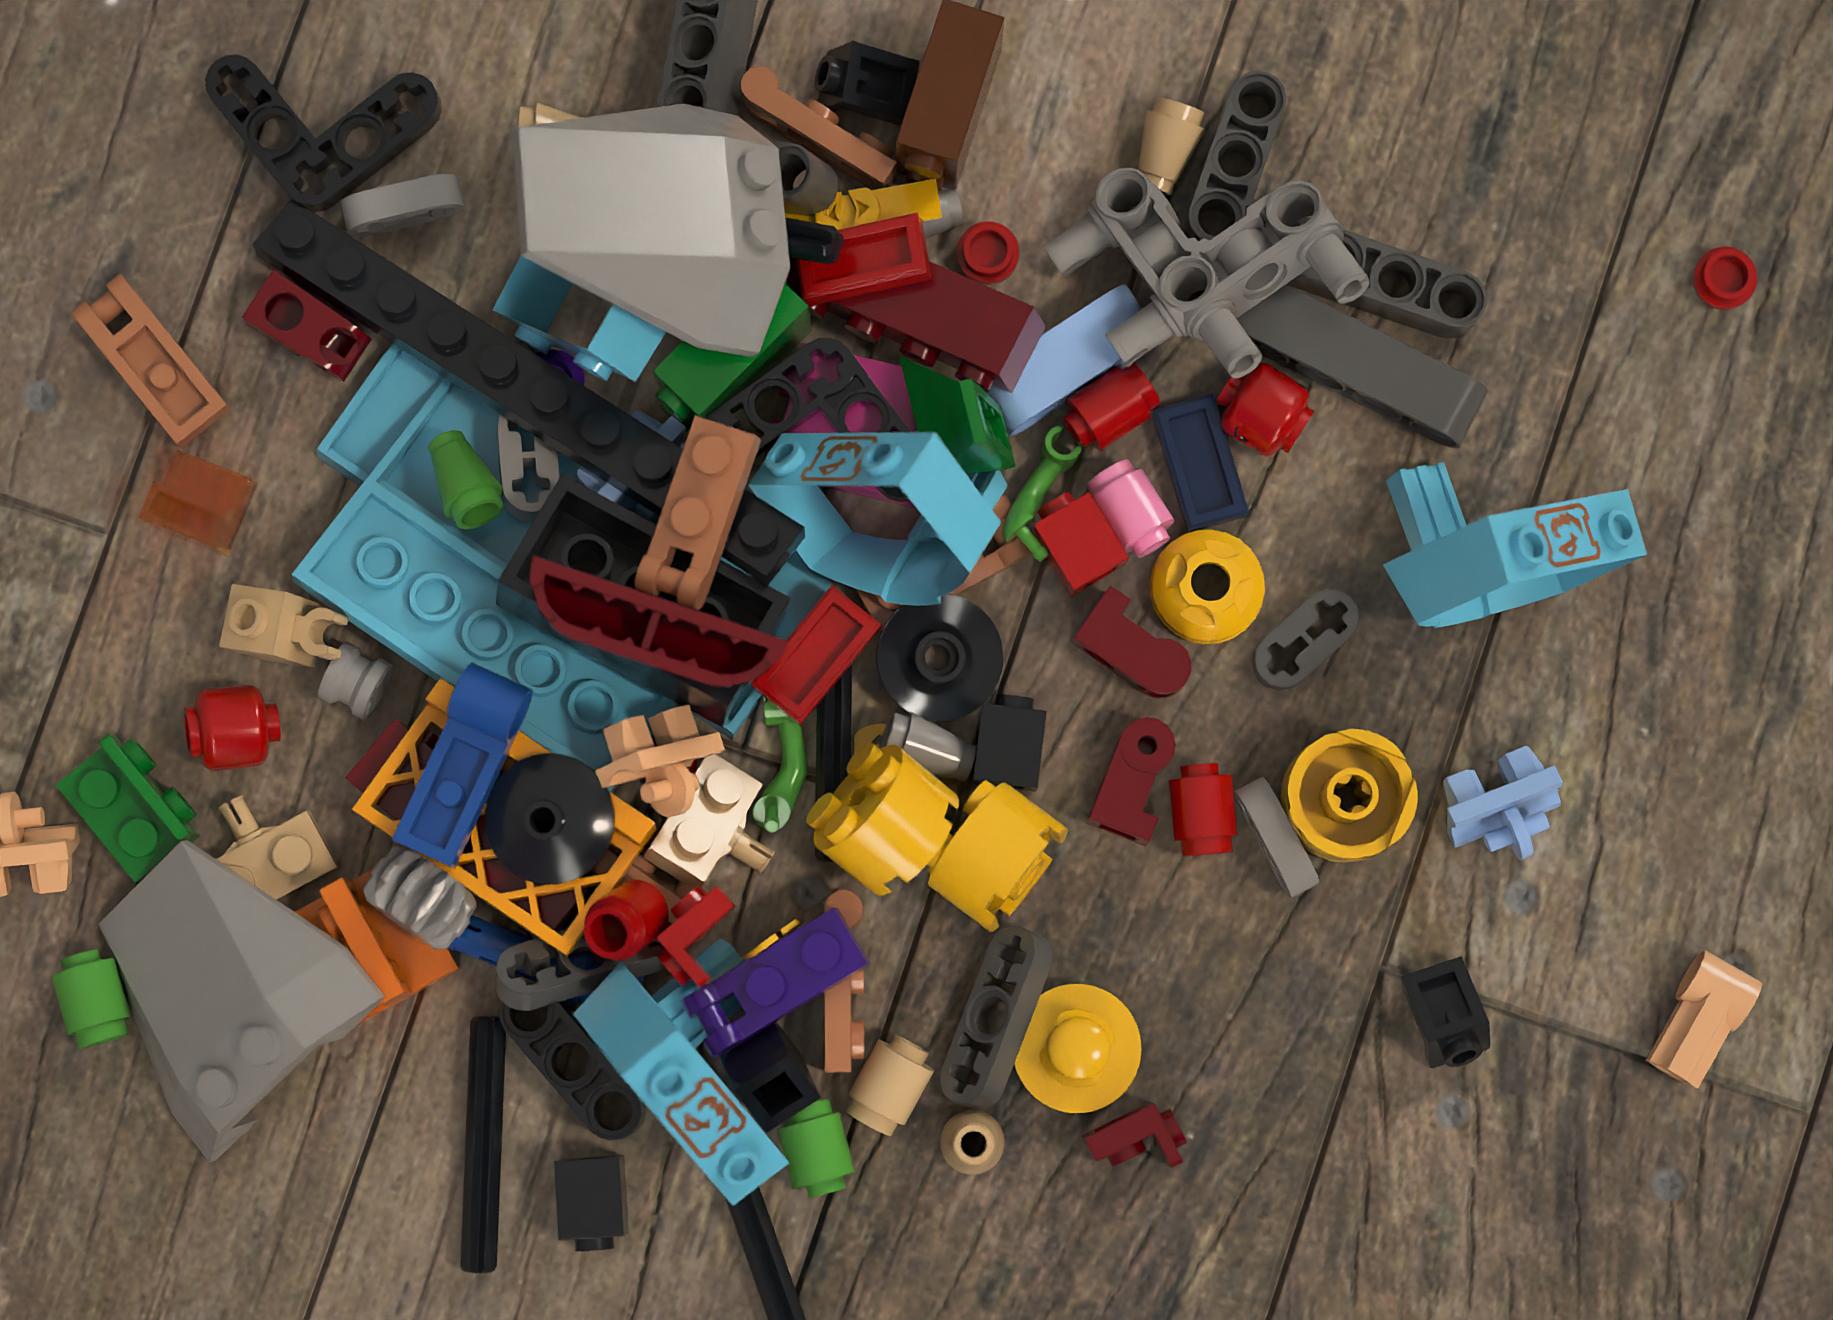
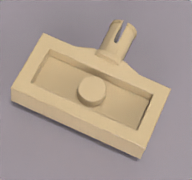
M716 754L706 756L694 773L699 779V788L695 792L691 808L684 814L667 817L643 858L692 889L699 885L702 887L714 866L725 859L728 854H731L761 874L775 853L773 849H769L742 832L746 824L747 811L763 784Z
M243 795L232 799L231 803L227 802L218 807L237 841L228 848L223 856L216 860L276 900L339 867L310 810L297 815L279 826L259 828L243 799Z

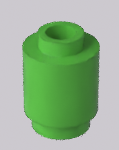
M98 949L61 959L60 963L63 971L52 975L51 979L67 1035H75L78 1049L93 1047L129 1035L125 1020L129 1019L131 1014L115 959L107 958L101 960Z
M829 1098L818 1100L783 1122V1127L777 1129L784 1157L789 1162L787 1169L792 1187L796 1189L806 1186L809 1198L846 1188L843 1176L855 1172L840 1112L833 1113Z

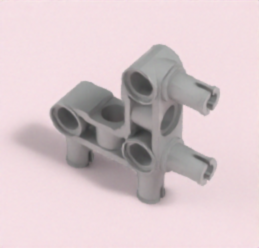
M1130 167L1119 168L1108 173L1101 180L1096 190V199L1091 201V206L1086 209L1089 214L1051 242L1042 245L1064 278H1067L1071 272L1110 246L1114 250L1120 247L1152 291L1153 295L1150 296L1151 303L1114 330L1105 334L1127 367L1174 334L1177 338L1181 336L1186 338L1189 335L1198 341H1205L1232 378L1243 377L1259 365L1262 355L1237 320L1242 314L1310 267L1314 269L1337 301L1342 304L1357 299L1366 291L1370 283L1366 273L1343 244V226L1326 206L1319 190L1311 183L1304 181H1292L1278 187L1275 191L1247 207L1246 216L1210 241L1203 238L1198 242L1196 238L1188 239L1183 233L1184 227L1169 201L1147 176L1137 169ZM1139 203L1133 210L1124 212L1129 206ZM1312 216L1305 224L1292 227L1297 220ZM1199 290H1205L1199 298L1193 301H1186L1191 294Z

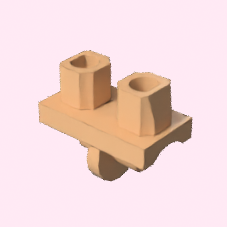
M689 705L672 708L648 718L657 747H654L644 715L627 718L604 728L603 733L613 762L595 770L602 788L646 778L645 784L640 790L641 797L644 802L650 803L658 814L665 817L684 814L691 808L694 802L695 792L699 788V779L695 774L690 773L687 768L691 766L693 760L725 751L719 732L704 736L699 735Z
M16 792L1 793L0 897L8 895L12 889L8 867L29 864L33 892L44 894L66 890L72 881V854L80 843L78 824L40 827L45 825V814L42 807L22 809Z

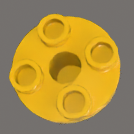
M1087 984L1058 986L1040 995L1015 1060V1069L1029 1093L1050 1108L1067 1113L1093 1112L1116 1101L1133 1082L1141 1059L1140 1033L1130 1011L1111 993Z

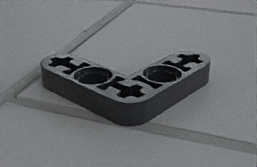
M237 54L225 55L210 66L205 78L206 91L218 110L287 195L312 212H322L336 205L430 131L439 121L442 111L441 99L430 80L424 75L414 72L402 73L389 80L315 138L259 68L247 57ZM233 73L239 79L250 75L244 84L251 96L259 104L251 113L248 112L235 94L230 93L222 97L228 89L223 81L228 75ZM409 91L411 95L417 97L424 92L426 95L422 98L421 103L425 111L417 117L410 111H406L393 120L396 129L400 133L392 138L383 121L374 114L383 108L388 119H390L403 107L399 99L402 93ZM267 97L272 99L270 102L264 103ZM247 116L244 123L239 122L240 118ZM271 118L285 119L291 125L292 134L290 140L279 149L270 150L262 147L258 142L260 126ZM358 127L373 128L380 136L378 149L367 158H355L346 151L345 143L347 137L352 130ZM334 147L341 162L351 171L343 177L337 166H335L322 178L326 186L322 193L316 195L311 189L300 193L299 190L305 184L301 174L309 168L316 174H319L331 166L333 163L325 153Z
M818 338L807 343L704 418L737 429L741 426V423L733 414L739 409L744 408L751 426L763 435L760 438L761 442L755 458L773 446L782 433H791L818 412H821L835 433H851L845 424V417L849 409L858 403H869L880 411L883 422L876 433H892L893 431L896 433H911L851 351L841 341L832 338ZM821 354L828 361L837 356L842 360L837 367L839 380L831 384L826 378L822 377L807 387V392L815 399L805 405L797 386L785 376L792 371H796L799 381L802 382L815 371L813 362L815 356ZM778 389L784 391L791 398L793 408L786 420L770 424L763 421L757 415L755 404L763 392ZM875 486L888 499L896 502L911 501L900 486Z

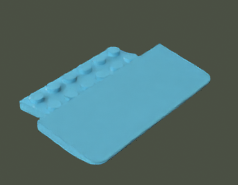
M392 344L317 448L318 459L354 482L359 488L291 574L292 582L332 610L346 615L349 618L348 621L437 682L442 678L456 687L466 667L473 662L533 689L532 700L519 729L520 732L551 753L576 758L587 764L594 771L612 763L613 761L603 733L604 728L627 718L644 715L651 738H653L654 735L648 718L675 708L678 703L496 605L498 580L533 522L518 520L511 516L504 507L499 516L483 526L474 529H461L457 527L454 520L444 515L428 445L435 437L452 430L461 431L466 441L471 444L500 483L497 444L500 413ZM519 425L517 429L509 430L519 432L522 452L533 451V434ZM557 451L559 478L563 474L578 482L577 471L581 466ZM534 468L523 469L522 488L513 490V492L524 493L526 502H538L539 492L548 489L537 487ZM636 509L632 511L633 513L639 515ZM654 514L648 521L657 525L660 517ZM797 550L794 551L768 585L790 597L783 622L775 637L786 640L831 586L830 578L811 570ZM723 557L720 558V560H722V561L728 563L729 565H731V566H733V567H735V568L741 570L740 568H738V567L735 566L734 564L730 563L729 561H727V560L724 559ZM752 681L748 682L723 727L694 712L692 714L730 740H733L762 698V695L751 687L750 683ZM618 785L607 788L609 792L613 793Z

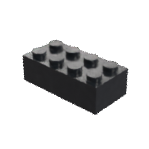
M561 474L498 580L496 605L681 706L689 705L692 712L723 727L747 683L736 686H713L568 638L554 629L542 615L535 601L530 582L533 556L636 590L635 578L643 557L648 553L657 527L656 524ZM676 549L671 567L686 572L694 555ZM720 560L703 606L697 611L775 636L783 622L790 597L770 586L764 585L752 576ZM661 591L655 596L678 604L676 596Z

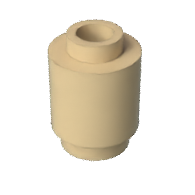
M898 1035L894 1036L890 1044L877 1040L848 1093L853 1099L846 1112L870 1128L892 1136L898 1124H906L934 1072L931 1067L924 1063L929 1053Z

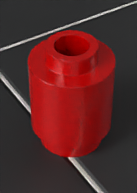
M1133 362L1131 366H1125L1122 369L1118 366L1112 367L1065 399L1070 412L1064 415L1062 419L1072 437L1082 448L1092 444L1101 452L1151 418L1150 411L1160 405V399L1149 379Z
M1218 763L1180 766L1181 778L1168 780L1173 836L1174 841L1181 842L1182 857L1233 852L1232 837L1238 836L1232 775H1219Z
M628 880L621 883L594 902L588 909L584 921V936L587 944L596 954L604 958L625 960L634 956L665 930L669 919L667 902L662 893L646 881Z

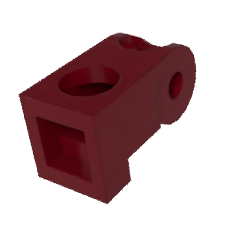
M274 269L242 316L245 324L267 339L270 338L299 357L301 355L321 370L342 382L346 380L372 340L354 324Z
M1110 585L1073 638L1071 644L1148 696L1168 698L1175 695L1187 683L1191 674V659L1188 651L1179 642L1172 639L1155 638L1122 614L1129 606L1131 599Z
M1145 717L1136 719L1127 725L1116 744L1086 824L1142 846H1146L1150 842L1159 818L1143 812V808L1156 775L1167 767L1174 756L1176 747L1174 734L1165 723L1159 719Z

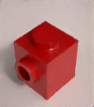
M1070 492L1064 493L1037 511L1042 520L1034 524L1032 534L1048 549L1049 555L1047 559L1071 598L1126 565L1129 556L1090 492L1076 500Z

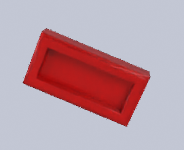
M918 213L837 230L838 233L844 236V247L840 250L839 260L833 264L797 259L802 299L808 306L932 280L923 220Z
M831 585L786 639L788 641L778 661L762 676L752 680L750 683L751 687L801 726L876 636L882 625Z

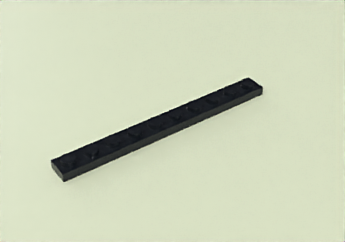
M293 199L287 203L253 243L257 257L660 517L683 452L681 447L302 204H298ZM744 488L721 557L768 586L804 540L805 527Z

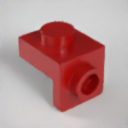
M699 885L688 893L670 910L677 920L657 937L666 948L657 956L658 959L682 986L692 979L699 988H702L706 985L705 983L712 979L689 952L688 948L737 907L719 886L706 893Z

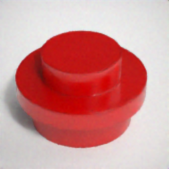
M985 221L972 225L962 234L957 245V262L961 271L967 278L983 285H995L1003 282L1012 275L1019 261L1020 253L1016 237L1007 227L996 222Z
M1717 247L1705 253L1697 262L1693 271V286L1698 297L1706 305L1718 310H1731L1743 305L1753 295L1757 286V271L1753 261L1743 251L1734 247Z

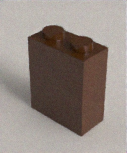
M942 0L896 141L897 173L906 175L905 182L907 184L936 179L938 191H941L942 187L957 189L1001 54L1005 17L955 1Z

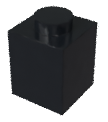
M998 694L996 695L995 705L982 704L973 785H980L983 781L987 780L997 787L999 784L1006 782L1016 790L1036 792L1047 711L1033 709V698Z
M777 1022L719 1056L734 1092L766 1133L821 1098L803 1056Z
M624 1155L554 1161L558 1240L575 1239V1251L614 1249V1237L625 1236L629 1233Z

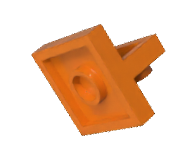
M373 869L353 880L340 878L319 890L322 897L295 911V913L346 946L386 998L359 1024L461 969L451 950L448 948L434 949L430 945L424 944L418 938L410 935L400 926L393 923L385 915L378 912L375 907L367 902L363 888L370 879V872Z

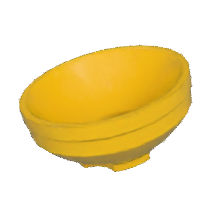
M1212 529L1195 530L1179 536L1170 542L1159 554L1151 571L1149 591L1155 614L1163 626L1171 633L1187 642L1211 645L1232 640L1251 625L1262 607L1265 583L1259 560L1253 551L1239 538L1227 532ZM1213 564L1221 567L1226 572L1229 579V587L1224 597L1216 601H1207L1199 598L1194 593L1191 586V577L1199 566Z

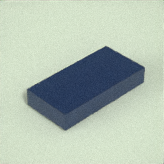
M1211 393L1153 410L1151 413L1186 532L1202 530L1247 517L1249 515L1248 506L1226 434L1221 427V417L1214 394Z

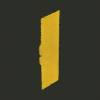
M936 179L870 190L867 187L848 190L849 195L842 196V192H837L836 198L829 208L815 213V215L804 216L785 213L786 218L834 226L837 230L912 213H918L923 221L942 218Z
M831 894L705 984L714 980L744 958L747 961L775 944L801 924L799 920L801 916L824 901Z

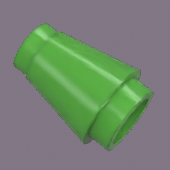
M447 431L435 437L429 443L428 450L432 456L431 460L444 515L454 520L457 527L461 529H474L494 520L504 508L501 500L503 495L502 485L471 444L466 441L461 431Z

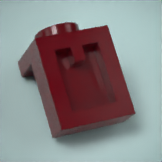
M1150 1101L1081 1135L1092 1159L1098 1162L1107 1157L1111 1166L1123 1163L1144 1152L1146 1147L1142 1139L1152 1135L1166 1164L1173 1168L1183 1163L1177 1148L1187 1144L1184 1134L1170 1108L1159 1113L1156 1105Z

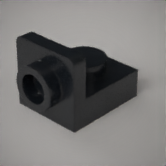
M856 41L848 42L828 51L821 59L814 81L815 89L819 92L818 102L833 112L845 109L895 125H901L917 80L920 61Z
M1462 956L1401 976L1402 989L1423 1038L1425 1056L1430 1068H1436L1445 1064L1449 1067L1463 1066L1476 1060L1483 1051L1490 1048V1023Z

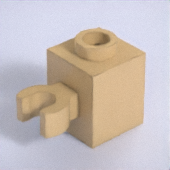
M232 584L219 647L260 660L315 668L317 657L326 660L341 658L342 650L324 644L323 633L331 624L347 625L349 618L342 613L327 609V606L285 591Z

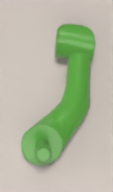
M1059 425L1047 433L1039 451L1041 461L1016 496L1002 528V534L1006 542L1018 536L1033 553L1032 556L1039 560V562L1049 555L1048 549L1037 540L1027 527L1035 519V514L1059 472H1064L1073 466L1082 448L1077 446L1072 453L1065 455L1056 452L1052 447V443L1056 442L1065 430V427Z
M763 696L766 726H779L782 758L781 767L776 776L753 805L752 815L759 827L768 832H776L786 825L808 774V761L801 726Z

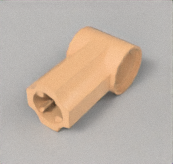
M1702 950L1684 974L1675 996L1678 1003L1646 1061L1670 1077L1698 1089L1729 1032L1737 1030L1753 1008L1762 988L1761 981L1709 951Z

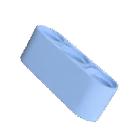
M1126 284L1114 288L1041 335L1012 393L992 385L989 392H986L1001 406L1009 437L1024 431L1066 404L1065 399L1112 367L1118 366L1121 368L1125 365L1105 334L1114 330L1142 309Z

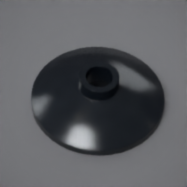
M945 594L941 596L940 604L922 606L902 605L890 616L878 639L876 665L885 691L900 708L910 714L913 712L926 720L949 721L974 712L992 695L1002 673L1003 647L996 626L979 606L963 597ZM934 645L944 649L947 655L946 664L940 670L931 669L925 660L927 650Z
M554 753L538 754L518 761L499 777L487 801L485 828L493 852L509 871L533 883L546 885L561 884L585 875L602 860L613 838L615 809L608 788H602L596 772L587 764L567 755ZM542 807L549 808L554 813L556 820L553 829L547 833L540 831L534 822L536 812Z

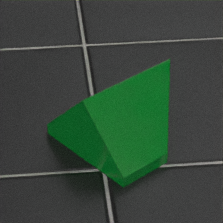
M899 355L918 432H935L965 473L999 471L1016 467L1001 406L972 378L958 382Z

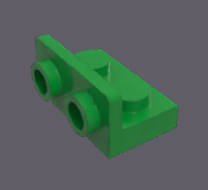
M108 733L99 741L102 748L61 780L56 787L132 880L139 884L181 841L188 840L192 843L201 836L190 823L197 814L188 801L173 786L167 791L160 787L150 774L157 767L156 763L133 737L124 743L121 738Z

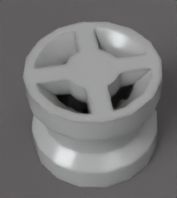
M346 641L339 648V650H342L341 658L331 660L324 673L318 690V698L330 704L340 701L350 707L352 715L366 720L375 710L387 688L393 672V664L381 658L371 661L362 656L359 647Z

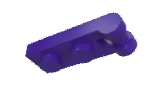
M834 907L763 950L755 957L750 958L713 982L704 985L699 990L693 991L680 1002L690 1019L697 1017L708 1036L703 1042L711 1056L716 1058L856 974L871 963L838 908ZM735 994L746 1015L730 1023L719 1004Z

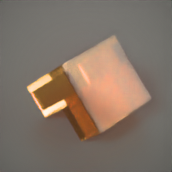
M177 450L163 484L153 481L138 518L154 529L228 557L258 484L249 477Z

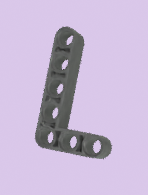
M676 0L657 107L688 104L698 107L703 103L702 108L738 115L741 98V80L746 70L758 0ZM714 43L711 52L703 58L705 50ZM770 141L779 149L785 213L812 216L815 213L828 209L834 202L838 192V178L834 169L801 145L791 142ZM806 170L802 183L793 189L795 178L802 171Z
M1252 71L1245 73L1236 80L1231 88L1185 220L1184 234L1188 239L1196 238L1199 242L1203 238L1210 241L1216 237L1204 232L1200 227L1198 216L1203 212L1210 210L1219 211L1229 219L1230 225H1233L1246 216V208L1257 201L1254 199L1286 104L1284 86L1277 77L1268 72ZM1247 95H1259L1268 102L1271 113L1263 118H1251L1241 110L1239 100ZM1230 152L1239 153L1249 161L1251 172L1241 177L1230 176L1221 169L1218 158ZM1303 217L1297 220L1292 227L1301 226L1310 218ZM1343 230V244L1370 281L1369 287L1362 295L1344 305L1447 339L1461 337L1466 334L1483 314L1486 308L1487 295L1483 284L1474 275ZM1312 267L1287 283V285L1338 302ZM1388 271L1401 274L1408 282L1409 294L1401 298L1390 297L1385 294L1379 285V275ZM1445 292H1456L1463 296L1469 307L1468 316L1457 319L1446 315L1440 308L1439 295Z

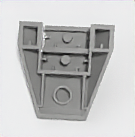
M688 104L518 127L512 132L521 256L697 348L747 357H754L760 352L790 269L778 147L737 115Z
M188 840L181 841L98 924L110 956L115 959L125 995L169 1109L209 1163L216 1161L258 1121L250 1110L310 1052L319 1045L343 1039L386 998L346 946Z

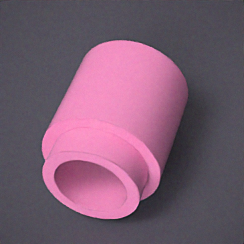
M1129 459L1115 463L1087 483L1086 488L1126 553L1134 551L1136 556L1141 558L1154 552L1169 541L1170 536L1166 530L1175 520L1143 469L1135 470Z

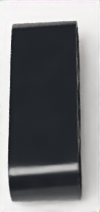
M525 983V984H526V986H527V985H533V984H535V983ZM501 1001L499 1008L500 1022L507 1034L592 1133L599 1138L612 1141L627 1138L638 1131L646 1115L644 1101L621 1076L567 1005L563 1004L562 1001L547 1005L548 1016L543 1026L535 1031H527L518 1024L515 1017V1009ZM569 1043L582 1045L590 1057V1066L587 1073L575 1081L566 1079L561 1075L556 1062L559 1051ZM610 1092L622 1093L629 1099L632 1105L631 1120L621 1129L608 1128L599 1118V1103Z

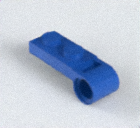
M473 662L466 667L452 693L447 709V716L449 718L392 837L393 841L452 868H456L527 714L532 700L533 689Z

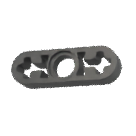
M670 922L667 923L665 930L672 925ZM568 929L557 933L563 937ZM584 934L573 950L579 947H589ZM536 938L511 946L501 954L496 966L495 988L498 997L507 1006L521 1011L534 1010L595 991L621 961L635 978L660 971L665 966L657 956L666 948L658 940L657 947L649 948L647 945L628 959L612 960L605 958L604 963L600 967L593 970H582L575 967L568 957L540 938ZM550 958L557 959V972L560 978L555 976V966L549 968ZM525 969L529 976H536V983L526 986L522 978H514L515 971Z
M1013 925L1003 928L992 938L941 1069V1088L944 1095L950 1101L973 1110H985L993 1106L1002 1096L1052 965V950L1050 944L1043 936L1021 926ZM1016 951L1026 952L1023 964L1012 962ZM1003 981L1016 986L1013 993L1001 988ZM1003 1001L1007 1008L1005 1024L998 1032L989 1034L986 1029L987 1014L993 1005ZM979 1043L992 1047L990 1055L977 1050ZM970 1071L980 1074L976 1086L966 1083Z

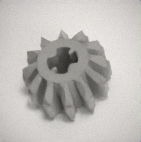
M394 846L384 859L381 858L370 872V879L363 888L367 902L375 907L378 912L385 915L410 935H413L434 949H447L456 937L459 938L470 923L469 918L477 904L473 893L464 888L463 884L431 861H428L407 847Z

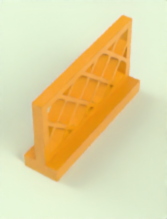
M442 678L439 679L426 697L428 703L352 808L354 813L391 838L400 820H390L374 809V806L389 786L414 782L416 788L424 771L420 767L417 746L433 725L443 731L449 718L447 716V709L455 687ZM518 731L501 771L505 772L509 767L524 758L551 752ZM410 758L412 772L398 774ZM610 792L615 809V829L610 845L622 853L608 873L585 878L579 877L566 883L535 887L533 882L526 880L527 889L501 894L490 888L487 884L484 860L495 859L497 856L492 849L481 850L477 823L471 833L473 852L462 854L456 868H452L422 853H417L447 872L476 896L568 957L584 934L585 916L590 906L617 887L640 852L644 853L658 831L654 821ZM487 804L484 805L480 815L485 814ZM475 862L478 879L458 865ZM598 885L585 904L582 888ZM575 890L579 914L562 937L541 922L537 897ZM529 898L532 915L512 903V901Z

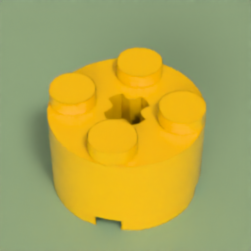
M1361 729L1332 732L1318 738L1304 748L1287 768L1280 790V804L1303 847L1322 859L1344 863L1356 862L1377 855L1400 840L1411 825L1418 802L1415 779L1406 758L1399 748L1385 737ZM1351 781L1356 784L1354 795L1363 799L1362 805H1355L1345 812L1339 808L1341 799L1334 795L1333 791L1334 788H1341Z
M869 742L858 749L852 756L846 768L849 775L842 781L833 794L826 793L815 802L807 815L806 822L814 829L813 841L816 848L872 893L882 896L892 892L884 885L896 876L907 883L934 857L952 828V824L944 818L948 804L958 810L959 798L954 791L899 746L888 745L879 749L872 742Z
M985 780L972 793L963 808V811L969 817L954 836L950 833L948 834L940 849L927 864L930 867L928 873L931 874L928 886L989 932H993L999 927L994 914L1000 909L1010 917L1019 907L1053 860L1043 852L1049 841L1053 838L1062 845L1067 836L1068 828L1006 782L995 787Z

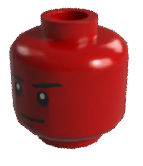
M1259 363L1247 376L1239 378L1230 377L1216 402L1226 407L1221 418L1222 430L1263 456H1271L1279 449L1289 453L1314 413V410L1307 406L1309 402L1308 389L1268 363Z

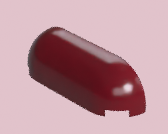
M533 556L530 582L537 606L554 629L573 640L713 686H736L755 680L766 673L778 661L787 645V640Z

